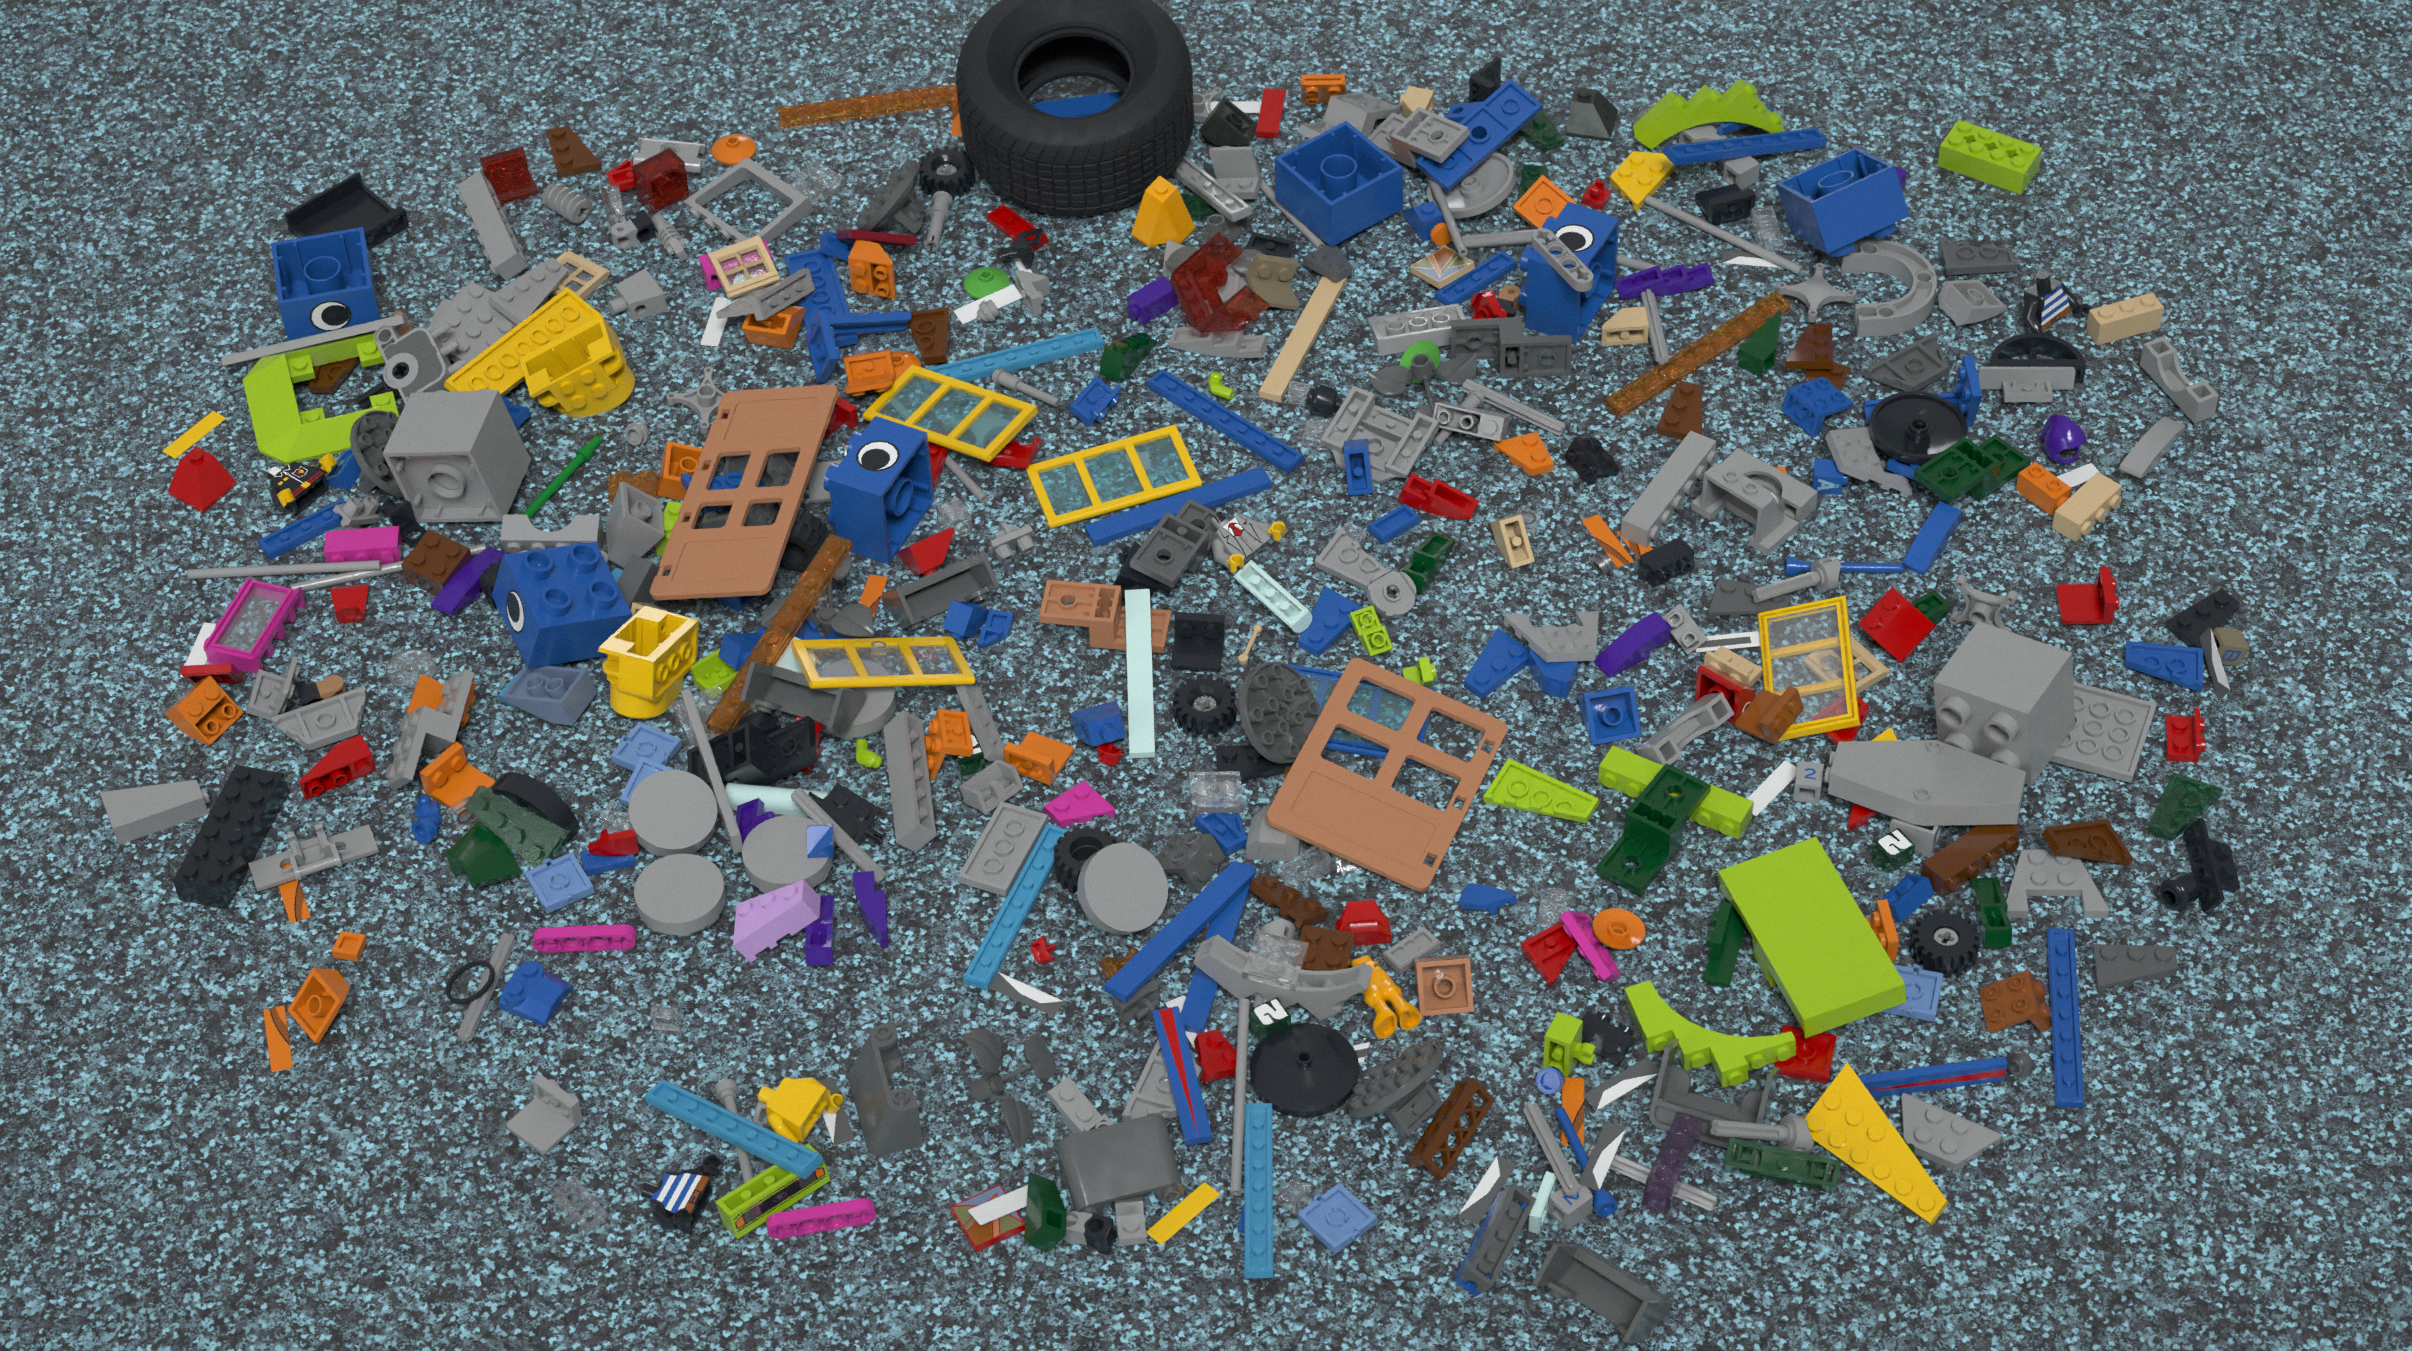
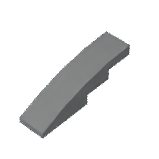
M1217 324L1174 328L1168 344L1172 348L1216 357L1263 358L1268 340L1266 335L1244 336L1241 330L1219 331Z
M2164 416L2132 448L2120 464L2119 469L2142 478L2160 464L2162 456L2171 450L2174 441L2183 435L2186 426Z

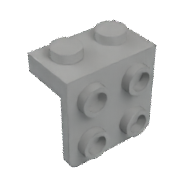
M292 657L283 677L261 669L258 670L246 713L272 721L271 717L277 716L278 713H284L288 702L287 699L291 698L295 687L292 680L295 681L299 673L300 666L296 665L298 657Z
M539 1074L532 1080L536 1098L507 1123V1128L539 1153L547 1154L583 1121L580 1100L573 1093H567L562 1090L553 1079L548 1080Z

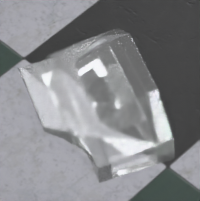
M601 186L608 227L611 228L616 223H625L619 186H611L610 188Z

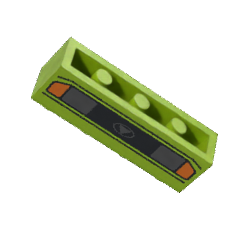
M809 1143L804 1146L814 1152H817ZM825 1162L806 1180L773 1165L715 1202L723 1225L739 1239L766 1222L770 1215L782 1212L831 1180Z

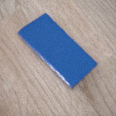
M352 448L343 451L337 460V464L327 474L326 480L329 486L349 490L358 479L361 468L353 455Z
M1908 874L1880 900L1887 899L1892 917L1899 922H1903L1934 894V890L1928 877Z

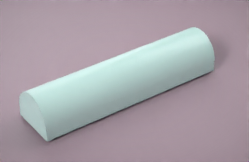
M1252 560L1233 576L1237 582L1295 633L1303 632L1311 624L1312 614Z
M727 783L725 791L732 810H737L738 805L759 798L764 803L763 813L772 811L774 814L809 817L791 799V794L796 789ZM804 790L807 794L811 791L813 794L817 795L822 799H824V797H826L830 793L824 791Z

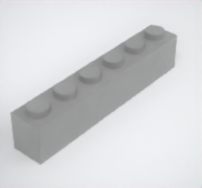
M479 170L458 184L461 192L459 198L467 207L465 208L467 215L473 220L471 225L479 234L477 239L485 248L483 250L485 256L492 262L489 264L491 270L496 276L500 274L507 281L527 268L528 264L492 183Z
M1693 431L1687 434L1622 519L1621 537L1646 548L1652 540L1658 538L1661 528L1664 524L1667 525L1670 522L1673 512L1676 509H1680L1685 496L1692 493L1698 479L1702 480L1708 466L1715 463L1718 452L1715 451V440Z
M902 710L883 727L896 843L917 852L936 836L923 722L922 719Z

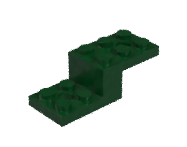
M1993 435L1979 446L1967 437H1963L1916 469L1913 478L1949 504L1966 492L1981 501L2016 477L2019 472L2030 466L2031 459L1997 435Z
M1666 763L1625 812L1624 833L1596 866V874L1641 896L1682 846L1683 825L1710 793L1711 785ZM1679 792L1681 795L1671 796L1668 793ZM1636 862L1638 866L1629 867L1626 863Z

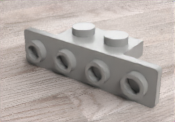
M1979 367L1978 379L1981 389H2002L2004 402L2013 404L2034 402L2041 404L2053 401L2052 390H2072L2074 388L2076 371L2074 367Z

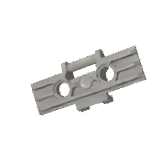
M322 823L314 825L317 837L299 843L294 832L287 833L291 850L248 863L257 891L266 890L293 880L299 881L302 880L301 877L333 866L339 868L343 864L378 853L379 850L369 824L327 838ZM336 847H345L346 849L337 850ZM291 863L289 867L282 869L285 864Z

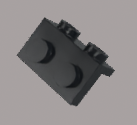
M1575 437L1564 455L1588 485H1593L1598 475L1617 476L1621 469L1614 461V457L1602 447V443L1593 437Z
M1587 1011L1582 1019V1043H1590L1596 1046L1594 1053L1617 1066L1621 1065L1631 1045H1637L1639 1041L1632 1036L1634 1034L1633 1030L1623 1024H1620L1617 1028L1610 1024V1017L1599 1011L1595 1015Z

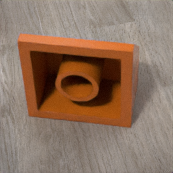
M667 441L661 458L658 496L677 500L685 498L687 490L681 483V474L693 476L699 464L698 460L703 448ZM710 464L704 465L703 470H708Z

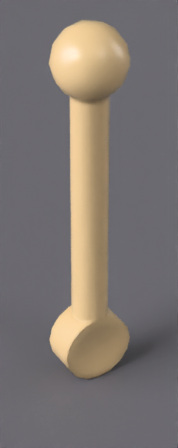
M1260 624L1253 626L1254 632L1244 653L1238 656V662L1241 665L1248 663V654L1257 635L1263 629Z

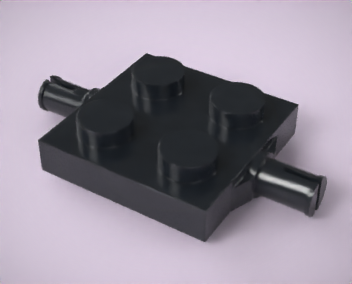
M836 783L832 791L824 799L813 794L811 791L808 793L858 845L866 838H869L878 845L883 842L885 835L873 829L874 821L881 813V808L839 783Z

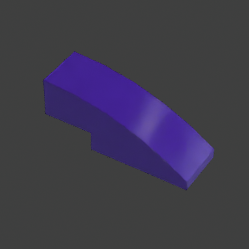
M1655 611L1615 639L1595 659L1594 664L1610 679L1650 657V650L1669 641L1671 626Z
M874 871L852 872L856 903L860 916L868 931L882 948H889L885 890L876 891Z
M834 895L820 896V916L817 920L806 926L805 955L807 966L833 965L835 941Z

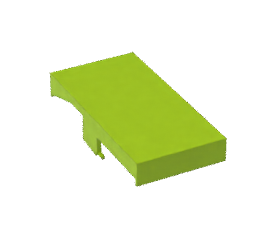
M1817 837L1718 871L1720 892L1732 903V906L1739 913L1751 933L1754 957L1761 971L1772 987H1776V984L1802 1027L1805 1038L1906 1003V988L1903 979Z

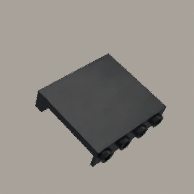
M360 172L353 174L285 213L288 230L297 238L363 227L369 250L409 227L406 210L402 206L393 209L367 188L362 182Z

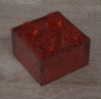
M670 148L632 166L637 201L651 214L690 196L685 163Z

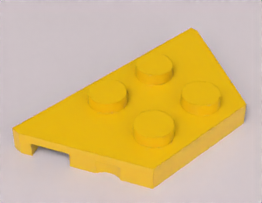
M1633 151L1611 174L1609 183L1620 192L1624 199L1628 198L1633 203V208L1638 211L1645 204V197L1647 195L1652 196L1679 165L1674 166L1664 153Z

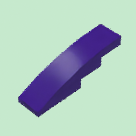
M1708 262L1689 269H1685L1683 263L1663 271L1657 265L1616 279L1621 299L1641 298V292H1645L1646 289H1650L1655 297L1692 291L1715 284Z
M491 547L483 550L463 566L432 601L431 608L453 615L480 598V575L484 574L483 571L485 569H490L489 565L492 563L497 564L498 560L508 553Z

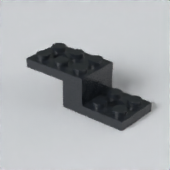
M809 716L768 735L750 722H746L708 740L723 784L737 778L744 784L767 786L817 762L814 720ZM698 747L687 750L688 772L701 778L711 788Z

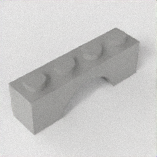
M1709 123L1680 131L1679 144L1728 139L1725 135L1717 134V130ZM1751 156L1721 160L1724 163L1723 181L1728 185L1737 184L1742 190L1758 181L1760 163Z
M2163 336L2144 343L2140 366L2195 424L2215 416L2219 395L2205 380L2193 384L2187 379L2180 367L2177 350Z
M1739 448L1721 463L1733 468L1773 493L1780 501L1782 513L1799 522V524L1816 509L1818 491Z
M503 514L500 541L504 551L509 553L596 542L599 550H601L604 526L600 515H575L572 522L565 528L555 532H545L535 528L531 524L528 515Z
M1722 692L1704 695L1635 750L1643 758L1661 765L1666 763L1671 765L1683 755L1681 750L1685 745L1699 735L1719 727L1734 715V712Z

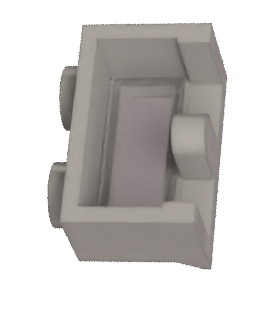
M996 760L960 785L959 788L966 805L976 808L986 815L996 808L1000 801H1006L1023 789L1024 786L1016 766Z

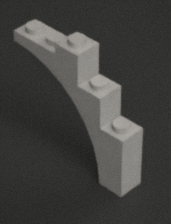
M1218 934L1200 944L1193 962L1194 965L1239 1000L1259 993L1269 1002L1277 999L1283 1009L1299 1003L1320 1021L1338 1014L1343 1006L1342 1002L1346 1001L1349 997L1363 993L1370 985L1369 979L1373 970L1367 963L1334 971H1310L1290 968L1255 957L1232 945Z

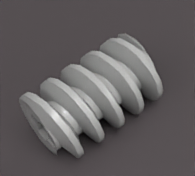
M551 183L543 192V204L572 223H581L591 212L592 202L563 183Z

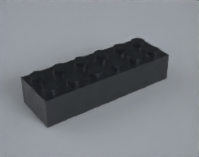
M235 765L173 879L179 900L228 910L249 870L248 863L254 861L289 795L283 773Z

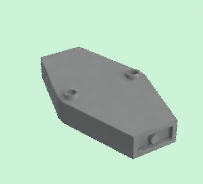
M1937 740L1838 742L1836 752L1831 751L1829 767L1826 768L1824 782L1829 783L1828 794L1915 825L2017 824L2024 793L2026 771Z

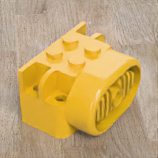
M602 315L519 358L530 396L532 398L537 396L539 403L543 407L553 406L559 413L570 417H585L613 410L628 399L635 386V376L626 364L619 337Z
M644 606L599 646L598 652L607 654V659L603 662L602 669L607 674V680L610 681V705L615 712L629 718L649 719L662 715L672 706L683 688L684 676L690 671V667L695 664L697 659L698 619Z

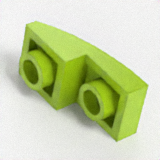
M1373 605L1351 612L1348 615L1369 657L1393 649L1386 628L1381 626Z

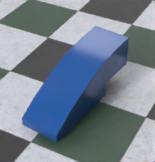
M1940 501L1916 536L1902 565L1924 576L1948 545V539L1960 525L1962 510Z

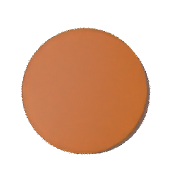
M1444 222L1437 224L1430 233L1431 240L1437 246L1447 245L1452 240L1449 229Z

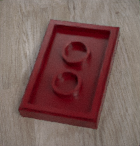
M854 229L837 230L838 240H863L896 246L915 245L917 242V236Z

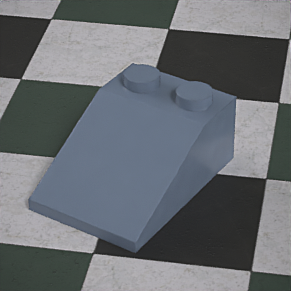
M525 665L501 698L503 701L552 724L573 726L598 691L587 669L557 666L527 668Z

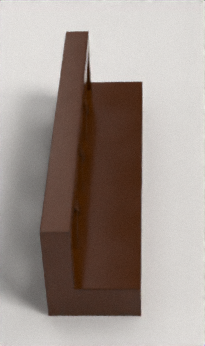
M1474 1077L1457 1082L1406 1159V1162L1412 1169L1425 1166L1438 1180L1445 1178L1495 1101ZM1475 1093L1484 1101L1480 1108H1474L1473 1096ZM1462 1113H1468L1469 1126L1467 1128L1461 1127L1460 1116ZM1449 1133H1455L1456 1146L1454 1148L1448 1147L1447 1136ZM1436 1153H1442L1443 1165L1441 1169L1432 1161Z

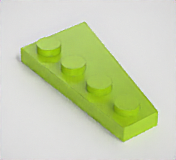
M1508 758L1483 796L1485 803L1586 824L1599 806V798Z

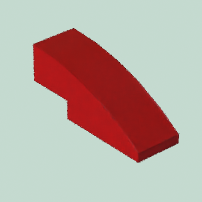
M1411 473L1398 498V501L1418 510L1442 517L1470 520L1479 500L1437 478L1432 484Z

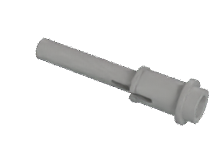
M1004 368L996 369L992 374V381L996 386L1002 385L1013 390V392L1021 391L1054 407H1058L1060 404L1059 398L1024 383L1022 378L1007 373Z
M1478 390L1470 391L1460 406L1481 407L1484 404V395ZM1443 428L1434 438L1433 444L1440 447L1453 431Z

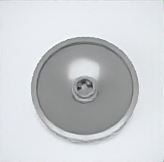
M1494 152L1449 192H1446L1441 187L1453 218L1476 216L1497 206L1512 191L1516 182V173L1511 161L1506 156ZM1428 184L1427 198L1429 202L1433 201L1439 208L1431 186Z

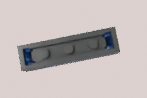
M1515 1183L1497 1194L1454 1278L1456 1283L1475 1297L1493 1286L1536 1198ZM1513 1197L1517 1198V1199L1519 1200V1202H1518V1203L1514 1202V1201L1512 1200Z

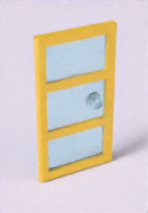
M912 364L863 413L862 417L864 420L871 422L877 416L927 432L928 442L990 462L1038 413L1035 405Z
M1176 425L1053 458L1025 468L1049 529L1202 486V480Z

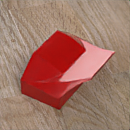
M1375 900L1346 903L1341 917L1336 921V930L1356 933V946L1391 943L1389 918L1381 912Z

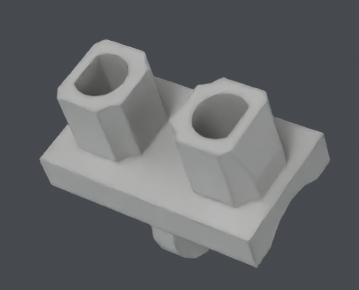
M371 495L365 496L362 502L356 497H349L345 504H338L333 509L335 513L342 515L341 525L345 530L360 529L361 525L377 523L380 519L375 513L380 504Z
M1004 521L999 523V531L993 533L995 539L990 541L991 549L988 552L991 558L996 556L1001 564L1008 563L1014 558L1011 549L1016 547L1024 556L1032 553L1034 544L1031 538L1033 532L1031 526L1028 525L1018 529L1016 525L1009 527Z
M1679 604L1662 617L1671 626L1672 635L1687 655L1708 640L1682 604Z

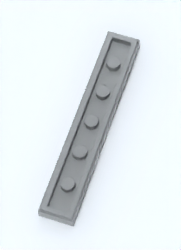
M1184 155L1172 173L1174 177L1232 222L1252 214V209L1248 204Z

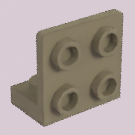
M1255 254L1245 275L1258 305L1298 310L1300 305L1290 284L1299 266L1297 259Z

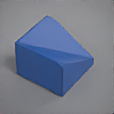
M833 824L807 826L808 858L834 857Z

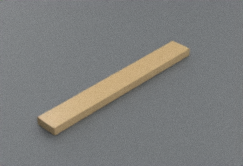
M1322 276L1259 390V397L1281 403L1344 289L1347 277L1335 282Z

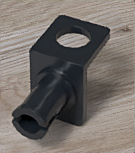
M1037 228L1019 232L1015 246L999 250L1002 262L1020 259L1026 269H1031L1035 254L1030 246L1040 243L1043 229ZM1036 235L1031 241L1026 240L1029 236Z
M387 500L383 503L381 507L382 513L391 519L392 526H399L402 541L411 548L415 547L427 530L416 522L411 502L407 500L399 506L392 500ZM412 532L421 533L420 536L415 539H409L407 537Z

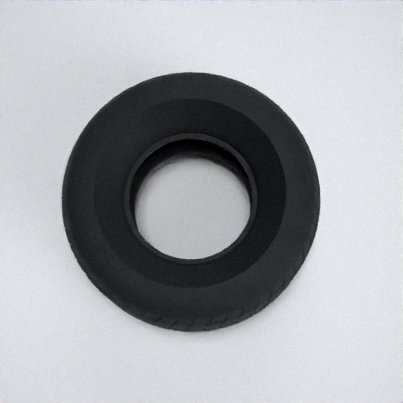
M1000 0L975 23L961 48L956 69V90L965 149L974 167L988 184L1004 197L1023 207L1059 216H1090L1121 209L1141 200L1145 190L1158 176L1167 180L1187 151L1194 126L1191 57L1181 31L1172 18L1153 0ZM1073 76L1099 78L1113 84L1124 93L1115 104L1106 110L1094 115L1077 118L1053 116L1042 112L1028 102L1029 98L1042 86L1057 79Z

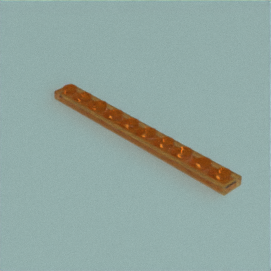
M956 84L778 107L777 110L780 128L953 106L958 105Z
M1775 291L1671 356L1668 363H1664L1662 366L1657 365L1607 397L1604 406L1620 418L1624 417L1752 335L1765 324L1769 317H1773L1778 311L1782 312L1781 315L1789 311L1791 303Z
M829 534L705 721L707 729L723 734L735 727L750 704L740 701L750 662L776 665L853 548L850 540Z

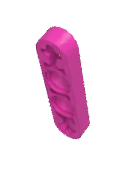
M625 924L543 927L535 930L533 947L535 950L544 953L626 950L635 946L637 931L634 927ZM592 937H602L604 939H594ZM565 938H575L577 940H568Z
M860 1198L779 1212L770 1215L766 1219L767 1232L771 1238L782 1239L864 1225L874 1221L876 1210L875 1204L871 1199Z

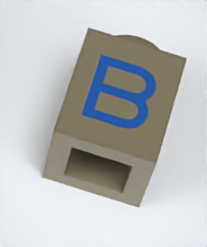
M2216 627L2212 633L2222 664L2237 666L2250 649L2240 630Z

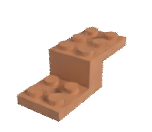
M1047 580L1039 613V623L1089 627L1090 647L1126 650L1125 606H1122L1121 586ZM1066 601L1073 602L1071 605H1064ZM1151 609L1152 653H1165L1172 618L1171 610Z

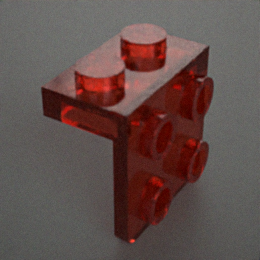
M523 146L479 158L482 173L492 183L501 204L537 194V188L529 172Z

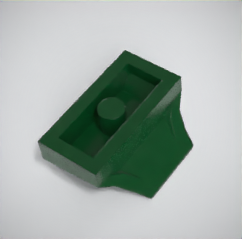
M1935 590L1911 602L1935 625L1939 624L1950 612V604Z

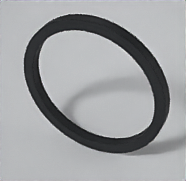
M476 960L463 965L453 973L446 984L445 993L447 998L455 1004H466L478 999L492 985L495 978L494 968L489 962L484 960ZM475 966H486L489 968L490 975L488 981L477 993L463 999L451 996V987L461 973Z

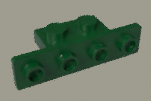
M1725 899L1724 902L1721 901L1719 912H1713L1711 927H1714V931H1708L1705 947L1710 948L1704 982L1730 987L1746 925L1732 906V903Z

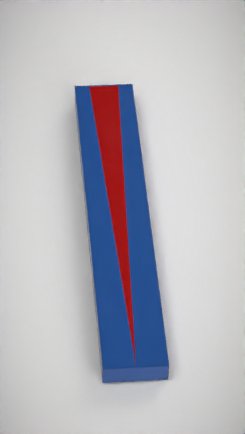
M1179 1006L1153 1010L1152 1018L1185 1146L1213 1141Z
M1996 1057L1858 1075L1871 1096L1877 1098L1903 1093L1908 1094L2005 1081L2008 1064L2005 1057Z

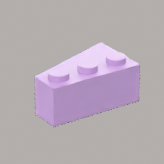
M804 880L736 904L733 946L750 963L757 959L756 954L765 948L773 949L778 945L776 941L788 933L792 936L817 920L820 916L821 897Z

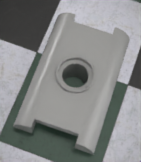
M639 137L638 147L640 152L634 153L633 167L700 173L702 159H698L699 153L705 154L706 144Z

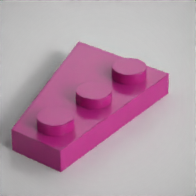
M1571 910L1564 912L1560 916L1564 922L1563 928L1570 937L1575 938L1579 944L1577 948L1581 955L1590 960L1594 966L1592 971L1597 978L1609 982H1615L1622 975L1612 956L1606 948L1599 945V940L1594 935L1593 929L1589 926V923L1592 921L1590 915Z

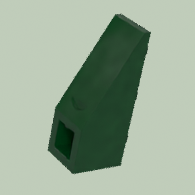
M1778 311L1773 317H1769L1765 324L1759 330H1756L1746 343L1741 344L1737 352L1739 356L1738 367L1762 378L1775 365L1781 311Z
M1137 332L1132 336L1104 347L1099 374L1117 381L1131 376L1155 347L1157 340L1149 338L1150 336L1146 333Z
M1029 1173L1024 1243L1049 1252L1066 1236L1067 1211L1055 1181Z

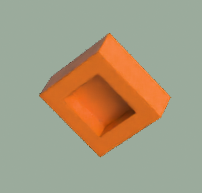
M340 931L332 949L333 958L359 962L367 944L366 935Z

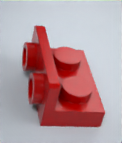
M2194 708L2192 717L2166 715V761L2198 763L2200 752L2204 753L2206 738L2201 737V733L2204 732L2205 720L2200 718V708Z

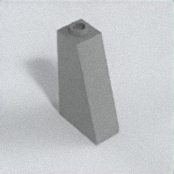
M197 780L100 793L119 845L209 814L206 804L210 803L205 788L200 789Z

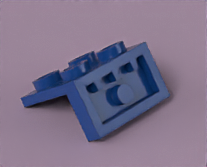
M1820 377L1789 387L1781 411L1811 437L1820 435L1825 416L1851 408L1853 401L1831 384L1829 380Z

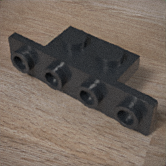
M2198 818L2184 831V837L2194 877L2199 887L2202 909L2204 913L2209 914L2224 901L2222 889L2234 893L2240 888L2230 846L2209 839L2205 820Z

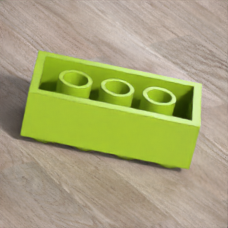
M1958 119L1940 145L1937 166L2022 194L2039 169L2042 147Z

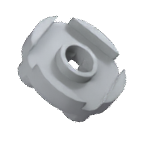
M1383 569L1377 572L1370 580L1365 594L1370 606L1373 605L1375 611L1382 618H1399L1407 614L1414 606L1416 586L1406 573L1402 571L1398 573L1392 571V569ZM1386 589L1390 591L1395 590L1397 593L1395 598L1389 597Z

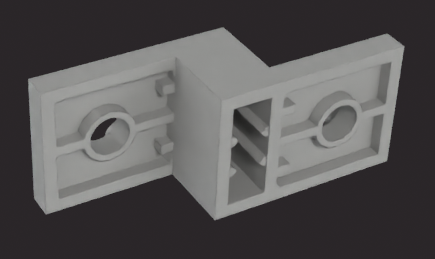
M1365 92L1331 96L1324 120L1322 122L1301 124L1298 133L1306 136L1305 139L1308 141L1348 121L1368 138L1377 119H1386L1392 112L1398 115L1400 108Z
M1418 107L1408 118L1392 112L1368 139L1392 159L1416 168L1415 161L1422 155L1443 163L1470 135V131L1466 126Z
M464 669L448 681L446 680L441 689V695H443L442 702L438 704L436 710L422 706L402 719L399 731L402 732L401 737L395 743L392 752L395 758L393 764L389 765L386 772V778L388 779L386 787L397 790L413 780L421 748L439 753L455 743L474 672Z

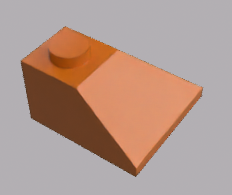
M312 968L287 1011L314 1043H319L344 1003L350 985L337 970Z

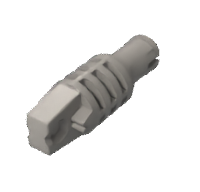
M662 214L655 215L652 221L658 231V239L668 254H675L680 262L688 259L684 250L687 244L673 225L666 221Z

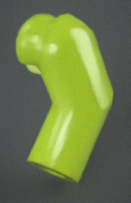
M1211 372L1210 378L1207 381L1211 393L1232 400L1235 395V389L1223 385L1221 373Z
M857 740L855 743L857 763L868 768H879L882 764V757L868 750L867 740Z

